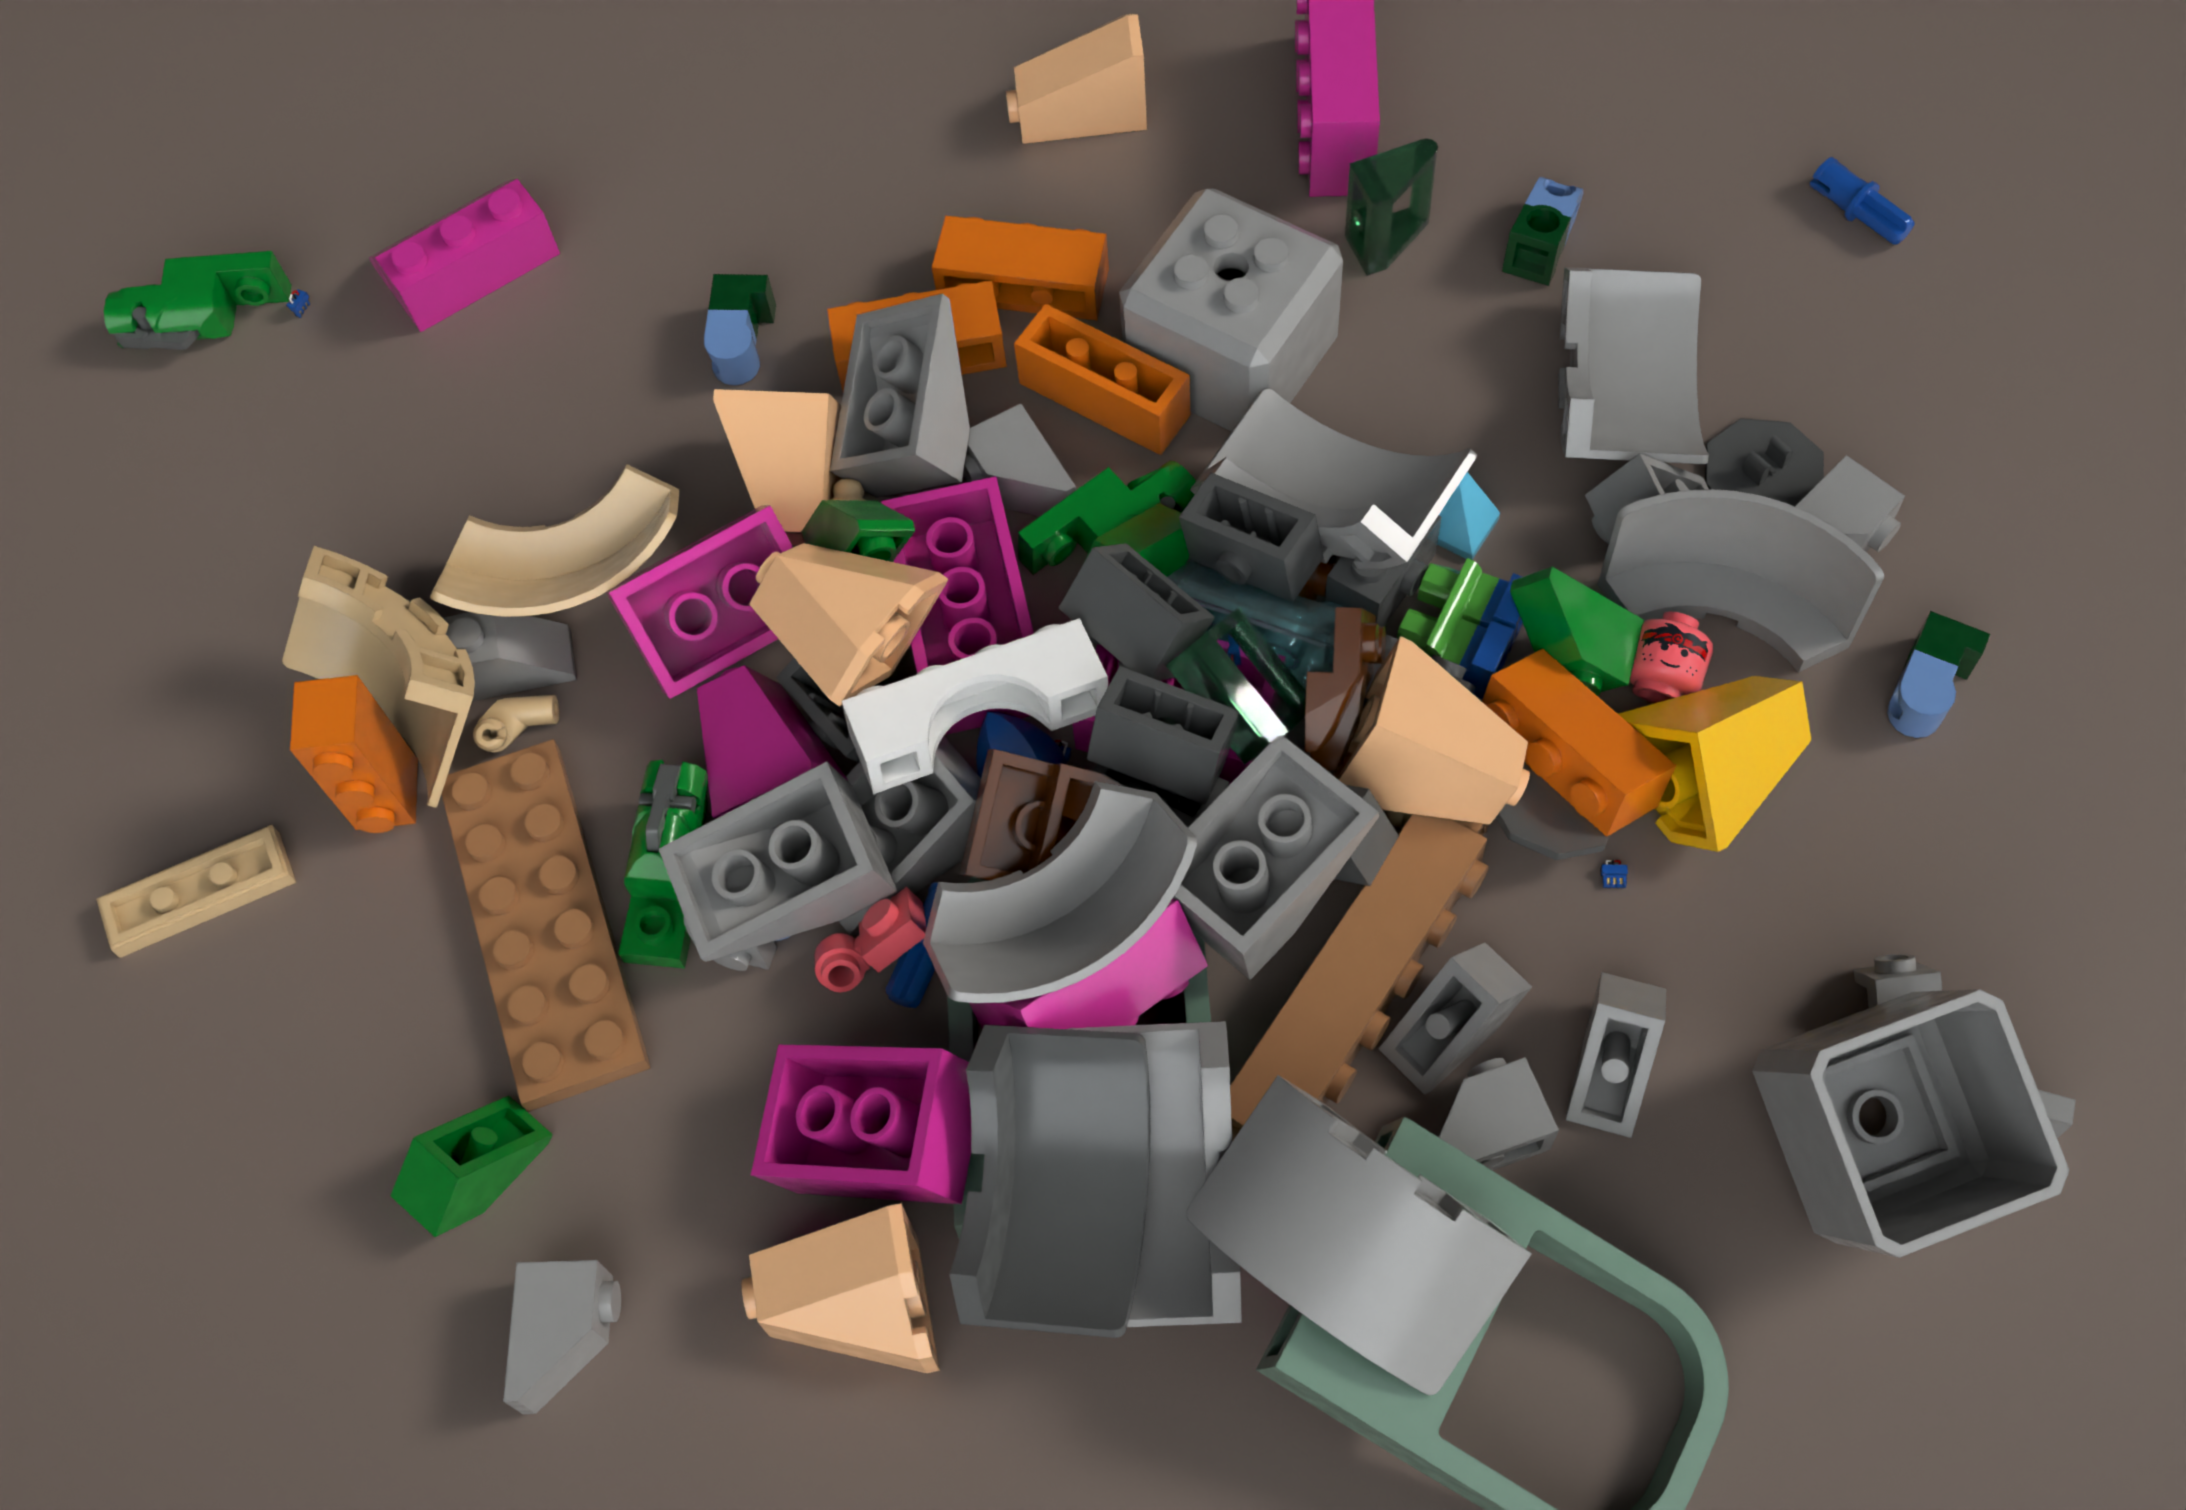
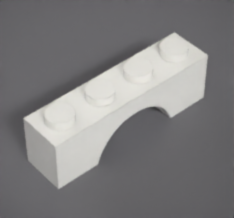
M1080 618L1061 625L1051 624L1044 626L1032 635L1004 645L995 644L984 647L975 655L943 666L933 665L926 667L912 677L886 686L866 688L856 696L841 702L849 735L872 792L876 794L932 774L935 753L945 733L955 723L973 713L998 708L1016 710L1034 717L1051 731L1095 716L1097 707L1108 688V676Z

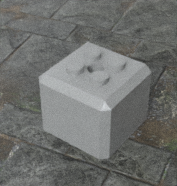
M1214 188L1195 192L1119 291L1122 341L1189 374L1191 412L1232 432L1257 395L1264 389H1272L1287 402L1291 403L1338 337L1343 259L1339 247L1335 243ZM1217 275H1219V276H1221V277H1223V278H1226V279H1228V280H1230V281L1223 280V279H1221L1220 277H1218Z
M1981 989L1910 992L1763 1048L1752 1070L1813 1232L1837 1244L1900 1258L2061 1194L2070 1171L2003 1000ZM1871 1097L1877 1098L1883 1104L1887 1115L1885 1126L1879 1133L1873 1136L1864 1131L1859 1121L1860 1108Z

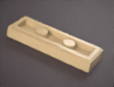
M269 825L101 896L96 900L110 949L121 958L296 883L281 835L273 825Z

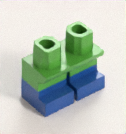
M1469 558L1466 559L1461 571L1430 563L1419 587L1417 600L1441 608L1440 616L1437 619L1409 608L1399 626L1397 639L1402 636L1415 643L1428 656L1432 657V654L1466 668L1467 670L1462 680L1473 684L1476 687L1473 695L1483 699L1491 675L1503 669L1508 653H1510L1523 625L1510 593L1512 581L1523 576L1513 573L1510 581H1506L1482 573V568L1479 564Z

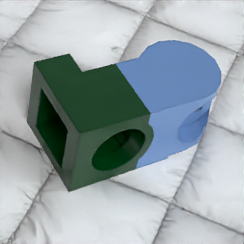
M1539 177L1510 230L1502 272L1547 286L1550 285L1556 272L1559 257L1568 240L1581 204L1582 188L1556 183L1551 179Z
M713 274L704 346L712 360L713 373L724 384H744L752 380L758 373L760 359L756 349L759 323H774L776 302L768 275Z
M1930 611L1915 638L1888 704L1887 714L1894 728L1905 736L1914 738L1927 737L1936 732L1955 702L1956 690L1952 682L1954 676L1968 679L1983 655L1991 634Z

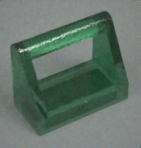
M1421 139L1350 163L1345 238L1366 276L1386 270L1429 224L1438 145L1432 139ZM1411 186L1409 208L1392 213L1393 204Z
M1240 607L1166 665L1186 691L1240 710L1230 747L1244 765L1257 757L1279 734L1285 736L1305 717L1306 690ZM1227 632L1289 708L1290 711L1280 719H1278L1217 642Z

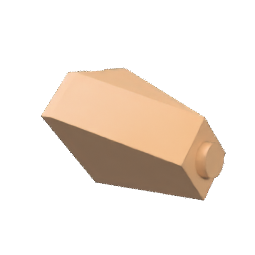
M1138 14L1122 15L1014 67L1016 90L1006 91L1009 123L1020 122L1022 144L1147 130L1144 54Z
M714 389L713 401L754 508L770 505L793 548L803 544L804 540L801 531L820 502L834 497L833 486L842 479L830 472L841 405L829 393Z
M803 543L782 553L776 551L764 561L755 578L760 585L749 605L824 694L840 707L842 705L841 701L854 697L862 690L875 686L892 676L949 579L940 572Z
M1400 636L1372 680L1365 696L1369 700L1362 710L1359 726L1342 765L1334 770L1333 776L1345 785L1368 788L1382 810L1490 825L1506 804L1515 806L1526 789L1530 772L1523 769L1528 741L1415 643Z
M902 1203L880 1208L749 1255L752 1277L743 1278L741 1282L745 1311L749 1320L757 1318V1322L770 1337L922 1373L940 1371L919 1240Z

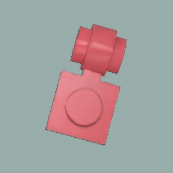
M907 886L890 900L882 899L870 907L862 921L858 923L860 934L858 937L853 938L845 933H835L829 935L818 944L814 953L815 975L824 987L839 993L850 991L863 980L865 972L870 969V966L879 973L924 939L927 927L923 902Z

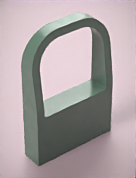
M1404 1116L1382 1126L1374 1142L1388 1151L1386 1155L1416 1177L1421 1174L1456 1199L1485 1216L1524 1248L1529 1246L1640 1309L1655 1320L1666 1332L1676 1348L1683 1368L1685 1383L1683 1406L1649 1486L1640 1500L1629 1510H1685L1721 1430L1726 1414L1729 1393L1728 1371L1723 1348L1713 1325L1704 1311L1685 1291L1668 1279ZM1500 1302L1446 1382L1434 1395H1426L1390 1374L1289 1305L1256 1371L1484 1510H1558L1444 1440L1439 1435V1428Z

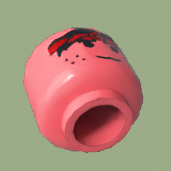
M1668 611L1663 613L1662 619L1644 621L1629 680L1634 685L1632 690L1636 696L1651 703H1658L1701 691L1713 654V643L1706 634L1698 630V620L1683 613Z

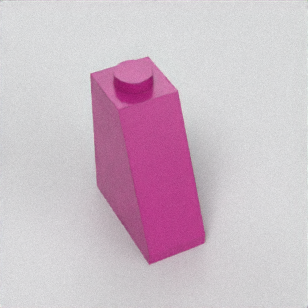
M743 665L728 669L720 677L697 688L712 817L717 819L826 761L847 780L782 685Z

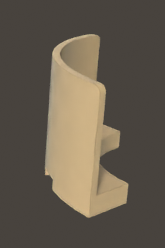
M626 464L618 479L599 500L576 514L574 518L548 527L545 525L513 527L490 523L469 515L430 598L455 609L500 617L548 614L572 608L592 600L616 587L651 557L665 539L677 517L680 489Z
M314 546L300 586L299 601L283 655V664L287 668L318 679L358 675L397 731L405 738L415 752L427 782V806L437 808L474 697L475 680L469 655L466 649H457L446 635L449 624L423 599L419 597L409 602L385 586L388 578L385 574L341 554Z

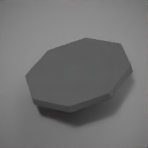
M1740 418L1707 442L1706 445L1709 458L1708 464H1705V482L1709 489L1750 493L1796 506L1824 478V452L1791 422Z
M1524 762L1523 769L1528 770L1530 776L1522 797L1515 806L1506 804L1496 816L1508 840L1554 860L1604 851L1610 835L1606 837Z

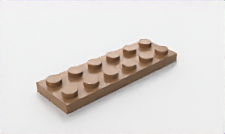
M552 739L448 774L442 791V798L521 1105L527 1112L651 1069L561 751L555 740Z

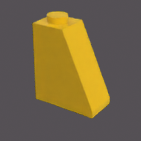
M1751 676L1618 713L1677 765L1658 807L1655 808L1661 815L1655 822L1657 827L1671 843L1719 852L1729 846L1812 740L1803 682L1795 680Z

